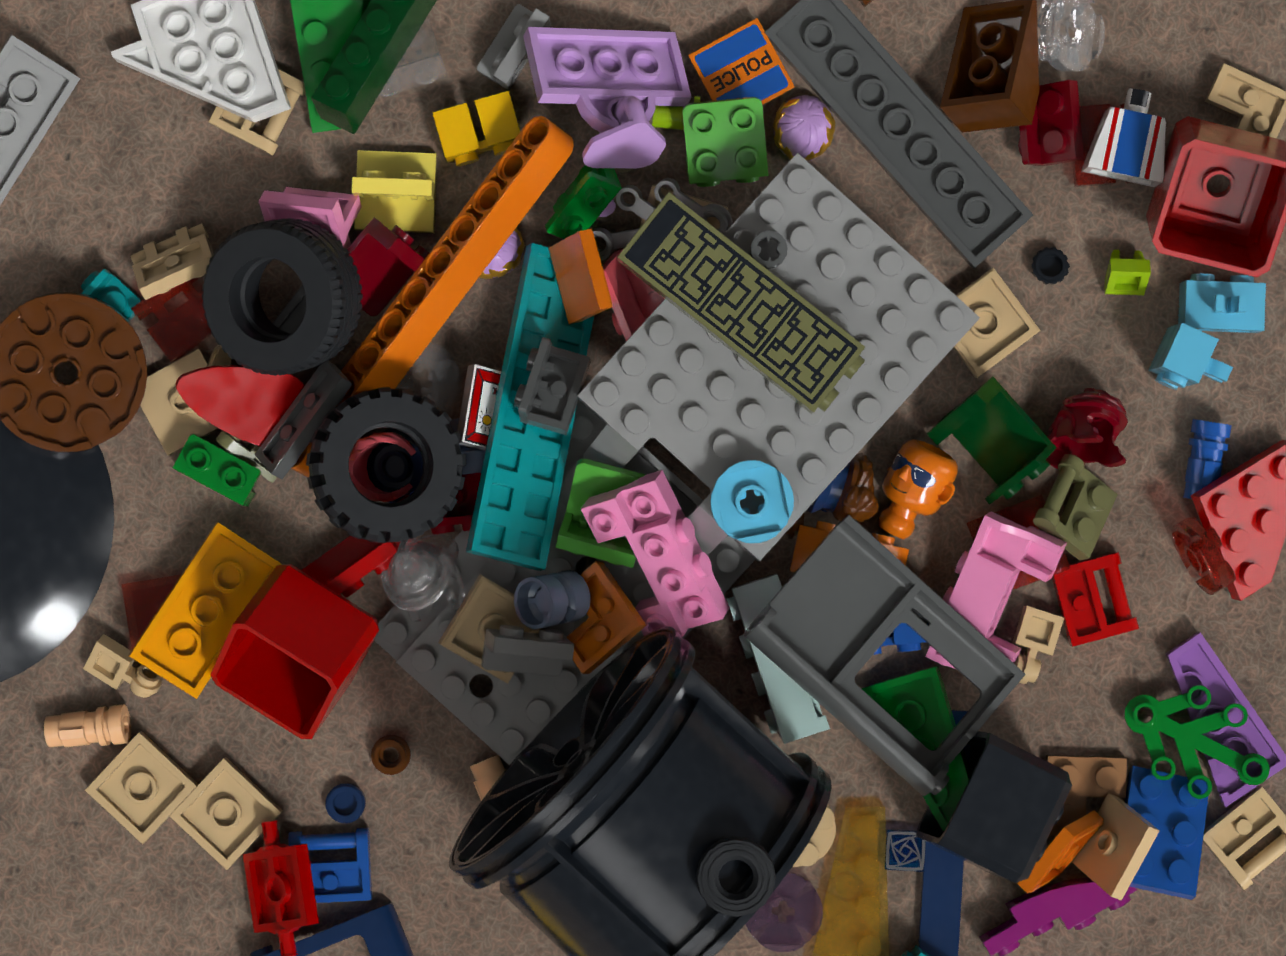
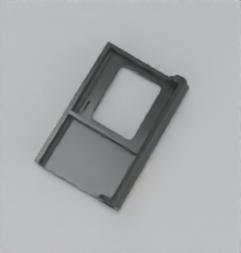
M850 515L844 517L830 531L744 633V637L922 796H926L930 792L936 795L947 785L950 777L947 775L950 763L1026 675ZM901 623L907 624L976 686L980 692L978 700L935 750L926 748L855 683L856 674Z

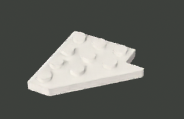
M141 0L131 4L142 40L111 51L112 57L118 63L254 123L291 109L255 0Z

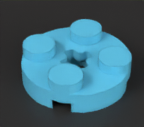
M749 460L732 465L717 479L711 493L710 505L715 522L729 537L744 543H761L774 538L787 525L793 511L794 497L787 478L775 467L761 461ZM747 490H754L756 496H763L764 504L758 506V513L750 514L748 508H741L740 500L746 498Z

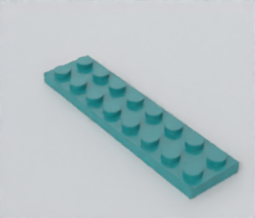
M535 243L527 245L466 552L542 571L546 569L576 408L567 435L520 422L519 408L514 407V401L519 385H527L531 371L526 370L532 348H539L542 338L545 337L551 339V344L554 347L587 356L594 316L581 322L568 323L549 249Z

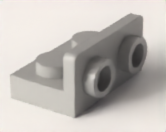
M517 4L477 66L478 72L509 91L528 62L523 38L524 33L528 27L549 28L551 26L550 17L537 8L532 12L524 6Z

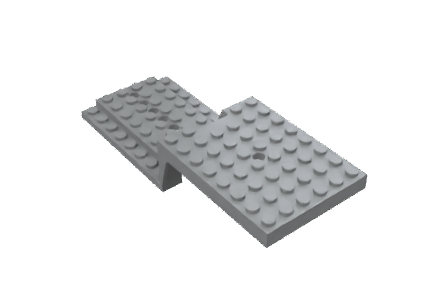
M799 153L789 161L723 235L750 255L751 243L759 233L769 230L781 234L787 243V256L778 267L767 270L865 346V349L860 354L865 359L864 363L851 379L843 375L834 388L840 393L824 412L818 407L814 413H809L668 300L664 299L577 395L580 401L577 403L546 569L537 571L467 553L466 547L470 531L462 530L378 623L380 630L374 641L509 765L591 678L624 650L644 637L642 631L638 632L590 674H582L573 660H563L560 676L515 672L508 684L438 643L479 574L515 594L518 584L523 579L566 570L577 572V563L585 555H576L569 551L555 548L566 513L576 465L580 459H589L646 475L663 470L685 517L689 518L694 526L695 537L702 552H705L710 558L712 572L724 595L755 559L761 561L980 318ZM766 239L759 242L758 245L762 249L759 255L761 259L767 261L770 256L773 261L779 257L776 252L779 244L776 241L770 239V242L767 243ZM650 438H655L710 488V494L705 500H702L644 447V444ZM756 460L775 467L787 478L793 491L794 507L787 525L774 538L761 543H744L729 537L717 525L711 511V493L717 479L729 467L743 461ZM747 490L746 498L740 500L741 508H748L750 514L758 513V506L764 504L763 496H756L754 490ZM637 558L633 568L613 565L607 561L596 559L597 561L604 562L634 607L637 606L640 600L655 596ZM586 614L581 620L546 627V629L564 632L563 636L567 637L589 617ZM689 628L681 638L684 639L693 628ZM485 674L491 678L493 689L489 695L480 697L472 692L470 682L475 675Z

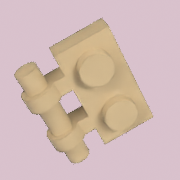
M203 223L190 229L187 226L175 231L176 235L157 244L155 241L143 245V250L130 255L134 264L132 267L138 289L145 300L158 294H164L182 283L206 274L207 265H209V260L214 256L208 240V232Z

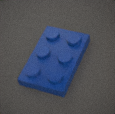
M1137 766L1130 768L1125 803L1160 831L1129 887L1190 900L1196 897L1209 796L1203 799L1192 797L1187 791V777L1174 774L1169 780H1159L1152 775L1151 769ZM1156 771L1160 776L1168 775L1166 772ZM1197 779L1193 782L1192 790L1194 793L1202 794L1206 791L1207 786L1204 780Z

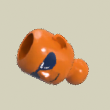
M917 439L908 440L901 446L891 467L887 469L888 473L882 485L884 494L892 502L888 508L881 512L878 521L879 527L901 539H906L912 535L915 528L914 520L917 514L924 516L933 515L939 510L941 505L946 504L952 498L955 491L953 482L958 473V465L953 457L943 450Z

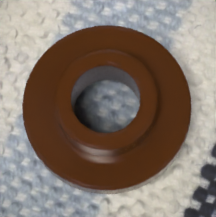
M383 736L376 741L372 748V763L381 773L387 775L398 774L410 762V747L399 736ZM393 747L398 751L399 757L395 762H389L385 759L384 751L386 748Z

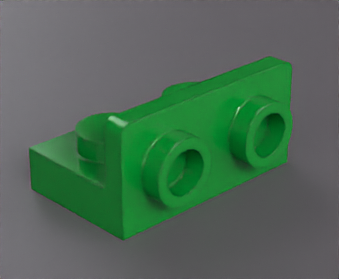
M586 165L582 167L578 176L567 190L558 197L553 206L555 213L545 224L547 233L565 239L578 231L589 229L622 189L615 169L592 168Z
M194 434L189 436L172 467L178 472L246 507H249L255 495L252 489L261 474L260 469Z

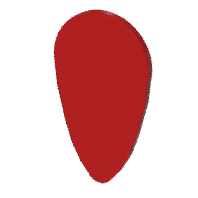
M220 365L195 369L179 376L175 383V388L181 398L198 416L230 435L257 446L262 445L305 386L292 374L280 376L265 375L239 365Z

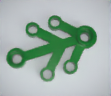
M1201 685L1193 686L1187 693L1162 701H1158L1149 695H1139L1132 698L1125 707V722L1132 731L1143 734L1152 761L1151 773L1156 779L1169 780L1176 771L1173 760L1165 755L1159 731L1174 738L1188 778L1187 791L1194 798H1206L1212 791V783L1209 778L1203 775L1195 749L1236 769L1237 777L1245 784L1259 785L1267 779L1270 768L1263 756L1255 753L1242 755L1202 735L1226 726L1241 727L1244 725L1248 718V713L1244 706L1237 703L1229 704L1221 712L1180 724L1166 716L1189 707L1194 709L1206 708L1211 702V693L1206 687ZM1198 689L1202 690L1206 695V700L1201 705L1194 704L1191 699L1192 693ZM1142 707H1147L1152 712L1151 720L1146 723L1141 722L1137 717V712ZM1231 708H1238L1242 713V719L1238 723H1232L1228 719V712ZM1163 760L1170 765V772L1166 776H1160L1156 772L1157 763ZM1253 761L1257 762L1261 767L1260 774L1256 777H1251L1246 772L1247 765ZM1197 779H1202L1206 783V791L1202 794H1196L1192 790V784Z

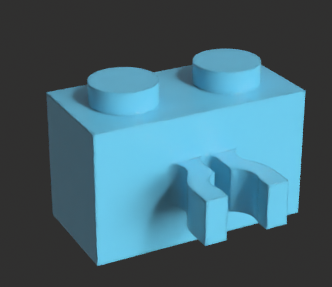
M1191 274V280L1183 281L1179 286L1178 324L1185 323L1200 331L1262 332L1265 328L1266 283H1254V277L1248 275H1231L1230 282L1215 281L1214 274Z
M1179 323L1167 328L1148 371L1157 374L1155 381L1159 384L1177 390L1178 387L1185 388V386L1198 384L1202 375L1219 383L1227 382L1233 367L1211 358L1219 339L1185 323Z

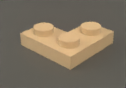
M1225 63L1220 66L1205 102L1240 117L1236 126L1237 129L1277 138L1286 119V91Z

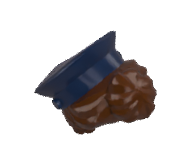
M856 454L806 511L810 513L820 509L823 512L829 511L839 521L847 515H850L858 523L870 519L877 513L879 508L877 498L874 496L872 462L867 459L865 454Z

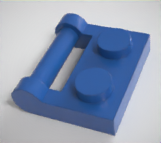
M356 828V832L313 835H303L302 831L289 832V846L307 843L308 851L356 848V860L310 862L317 903L368 901L372 899L369 828Z

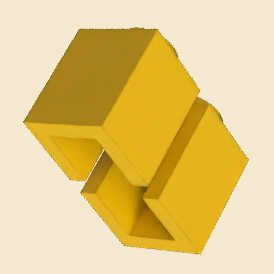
M509 91L474 100L485 136L483 141H478L467 103L432 112L445 159L448 163L455 161L456 166H464L479 161L478 154L485 151L493 150L495 156L505 153L520 133Z

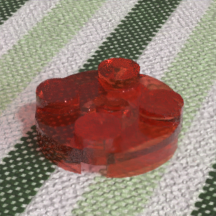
M1194 517L1185 518L1173 525L1172 528L1177 530L1172 533L1174 546L1186 569L1192 565L1201 576L1195 582L1204 592L1214 595L1236 580L1232 567L1226 560H1223L1218 548L1222 547V542L1212 526L1203 528Z

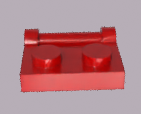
M1119 552L1056 568L1052 580L1061 614L1064 618L1063 622L1070 646L1073 647L1139 629L1137 618L1132 617L1118 565L1122 564ZM1103 569L1117 619V621L1109 624L1106 621L1093 572Z

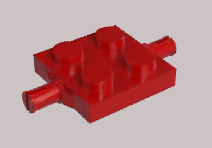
M278 820L262 822L260 824L262 826L264 847H261L256 852L243 854L254 933L268 931L272 934H278L281 956H296L298 953L296 951L294 931H297L302 926L319 923L307 843L294 846L284 843L280 844Z

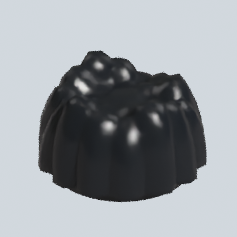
M1046 247L1043 250H1039L1032 259V273L1034 277H1037V280L1042 281L1045 285H1054L1057 282H1061L1064 276H1067L1069 273L1068 268L1070 264L1067 262V256L1063 254V251L1057 250L1055 247Z

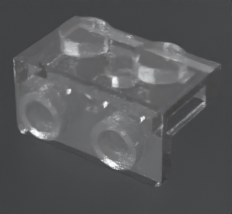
M429 18L425 19L376 100L447 77L446 68Z

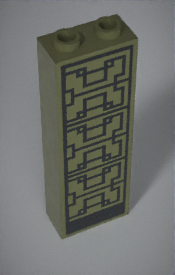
M668 192L617 257L619 263L811 414L818 407L825 412L840 393L834 388L843 375L851 379L865 361L860 356L861 352L865 349L864 345L670 192Z

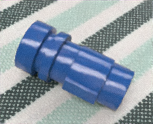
M1192 419L1190 432L1194 433V437L1189 438L1188 445H1192L1191 455L1188 458L1184 481L1186 482L1184 498L1192 499V494L1221 477L1223 450L1228 451L1229 445L1225 444V439L1230 438L1232 425Z

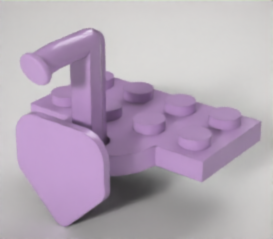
M528 27L523 38L538 103L576 104L581 117L593 129L600 132L592 137L582 153L584 164L592 168L636 169L649 166L657 161L666 147V141L649 123L655 111V106L684 107L692 98L676 33ZM614 200L608 204L599 217H607L614 212L616 207Z

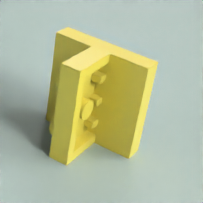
M358 150L357 176L352 177V194L359 195L362 207L355 219L354 229L364 230L375 217L390 230L397 225L404 232L434 233L437 154Z

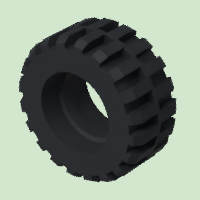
M382 387L370 391L366 390L346 399L322 419L320 427L314 432L310 441L312 446L310 453L307 454L306 466H309L310 477H307L309 488L313 489L316 496L315 503L320 511L323 510L328 515L329 521L334 526L342 528L348 532V535L357 539H365L377 543L399 542L423 535L430 528H435L443 521L442 517L448 511H452L458 501L455 499L458 490L463 489L465 477H462V467L466 466V454H461L459 443L463 441L459 431L454 432L449 422L452 419L445 411L440 412L436 409L434 401L426 396L422 398L416 396L414 391L403 388L395 390L390 387ZM376 428H393L404 432L413 439L422 456L423 474L419 485L407 498L392 504L377 503L363 496L354 486L349 474V456L354 444L362 435Z

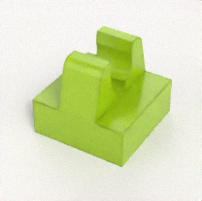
M1113 250L1105 276V294L1144 296L1151 274L1150 260L1145 259L1143 253L1139 250H1135L1133 259H1120V251Z

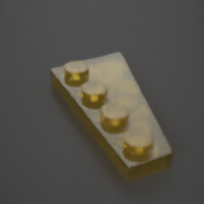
M850 806L844 808L812 956H889L885 806Z

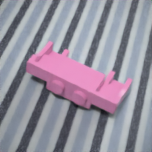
M663 470L647 474L625 486L588 498L581 507V511L597 543L626 536L655 594L654 597L640 600L635 607L647 624L641 630L644 636L659 628L670 626L683 637L689 628L724 618L730 607L712 572L710 558L705 552H702L695 537L694 526L691 520L685 517Z
M989 512L982 520L970 551H965L960 557L955 569V573L959 574V578L954 588L951 586L948 588L943 600L1015 664L1022 648L993 635L1020 571L1044 582L1049 581L1053 577L1067 542L1033 526L1026 528L994 512ZM931 646L929 647L925 657L941 665L954 668Z

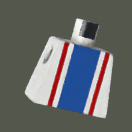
M1128 89L1124 109L1109 107L1104 112L1084 161L1082 172L1156 187L1163 183L1166 121L1163 117L1147 114L1151 99L1150 92L1140 89Z

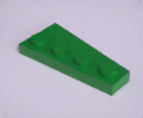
M290 0L312 133L342 129L320 118L311 97L360 20L362 0Z
M939 666L861 688L929 750H935L956 726ZM963 749L949 765L950 768L947 775L950 777L947 785L936 795L930 792L923 796L942 831L946 830L971 777Z

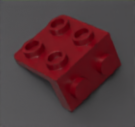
M375 217L347 249L349 256L353 258V265H356L358 269L357 274L360 275L359 284L362 286L361 293L363 294L362 300H360L362 310L372 317L377 316L429 254L420 244L415 250L412 249L410 245L414 239L397 225L390 230Z

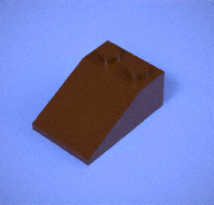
M1011 0L965 7L958 29L940 108L962 133L1032 124L1039 94L1037 1Z

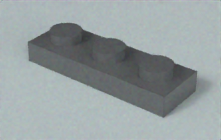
M328 361L318 367L254 454L272 475L280 479L285 477L310 443L314 432L320 427L322 419L344 399L353 383L334 364Z

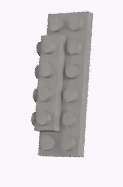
M11 34L0 49V205L80 80L79 77Z

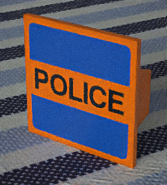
M758 18L688 55L712 101L758 97L762 105L795 88L768 36L764 33L765 31Z

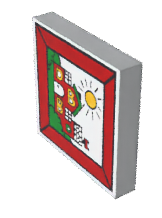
M476 364L468 366L457 430L463 442L459 444L486 451L501 371Z

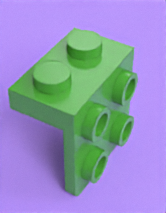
M758 97L688 103L683 107L682 115L687 157L686 168L689 184H697L698 187H710L719 185L720 181L736 179L738 183H749L758 181L759 177L769 176L763 106Z
M580 459L576 465L566 513L558 533L555 548L566 550L576 555H585L604 560L613 565L633 568L636 556L626 536L597 543L581 511V507L589 497L625 486L646 474L589 459Z

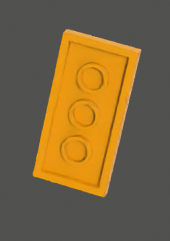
M216 522L128 656L197 699L211 678L210 674L233 623L274 568L282 564L219 522Z

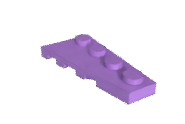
M1196 632L1166 653L1181 694L1187 693L1191 687L1197 685L1206 687L1211 693V702L1206 708H1186L1191 721L1221 712L1227 705L1234 703L1244 706L1247 710V721L1241 727L1226 726L1202 735L1242 755L1255 753L1263 756L1270 768L1267 779L1286 767V754L1201 632ZM1199 689L1195 690L1191 695L1192 702L1196 705L1203 704L1206 700L1205 693ZM1231 708L1229 710V721L1238 723L1242 719V713L1238 708ZM1204 754L1224 807L1229 806L1258 786L1243 783L1237 777L1236 769ZM1253 761L1247 765L1246 772L1249 776L1256 777L1260 774L1261 767L1257 762Z

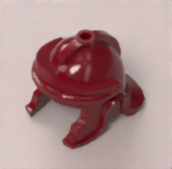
M1085 388L1084 392L1065 398L1063 406L1060 407L1055 417L1054 423L1048 430L1049 435L1047 437L1057 447L1046 459L1049 464L1058 469V464L1064 454H1072L1079 457L1084 462V465L1085 463L1098 462L1105 467H1118L1125 464V457L1121 455L1119 447L1115 446L1117 436L1125 429L1128 423L1126 411L1120 399L1111 396L1106 391L1094 388Z

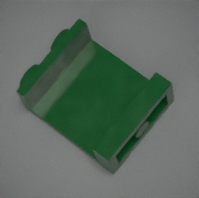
M993 376L947 413L927 433L936 445L953 434L995 481L997 486L985 498L989 505L1002 495L1006 500L1015 495L1025 485L1021 480L1027 475L1031 480H1034L1050 466L1046 459L1057 448Z

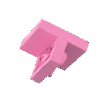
M286 187L284 192L264 190L259 199L265 221L291 218L312 222V224L321 226L322 229L325 228L329 231V234H333L337 241H341L343 248L346 249L351 245L348 233L362 207L359 195Z

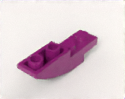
M1089 877L1046 885L1032 893H1025L1005 903L1012 918L979 936L990 956L996 953L999 956H1004L1020 946L1018 940L1030 933L1035 937L1050 930L1054 926L1053 920L1059 918L1067 930L1073 927L1075 930H1081L1091 925L1097 919L1095 914L1107 907L1110 911L1122 907L1131 900L1129 895L1137 891V889L1129 887L1122 900H1118L1108 895Z

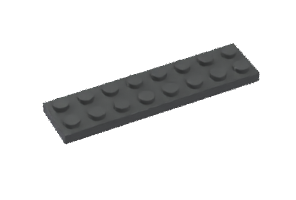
M800 0L764 32L776 50L973 269L1034 216L842 0Z

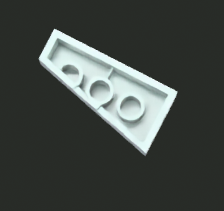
M778 574L731 588L734 596L727 598L733 620L741 619L745 631L782 588ZM744 635L739 636L746 659L751 657L755 659L758 672L751 675L758 696L766 694L771 708L764 711L770 733L778 732L782 742L786 744L830 729L826 715H822L819 703Z

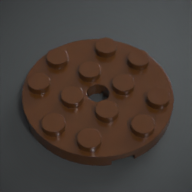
M50 293L23 303L0 324V420L16 436L31 445L50 451H84L115 437L133 419L141 405L146 389V356L143 345L133 326L111 305L81 293ZM70 361L76 366L78 376L73 382L63 383L56 378L54 371L59 363Z

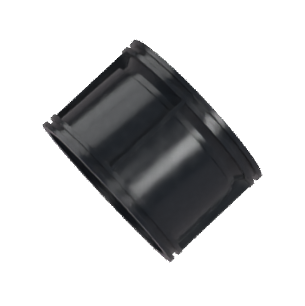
M670 626L659 628L632 644L601 669L577 692L528 746L520 752L491 787L461 831L449 858L450 869L458 876H462L464 882L473 889H481L500 881V892L567 956H715L757 911L752 914L735 917L721 914L708 906L699 892L696 878L699 860L707 848L720 839L733 836L752 839L764 847L773 861L776 875L775 890L812 838L830 799L832 785L829 774L820 766H817L816 762L805 753L800 752L787 755L692 667L695 659L694 647L687 640L682 639L681 635ZM732 860L722 866L719 872V881L727 891L740 893L749 888L754 875L747 863L741 860Z

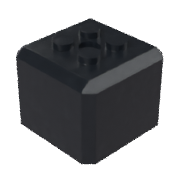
M978 731L967 743L971 746L970 765L968 764L971 777L946 830L942 831L932 811L927 806L918 825L916 837L990 874L1016 883L1028 879L1035 863L1043 856L1047 846L1046 840L1053 826L1057 824L1063 814L1064 802L1071 790L1072 783L1067 771L991 733Z

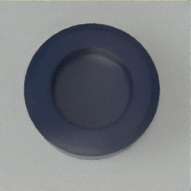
M341 783L335 786L326 798V810L329 816L339 823L356 821L363 814L366 807V798L363 791L351 783Z

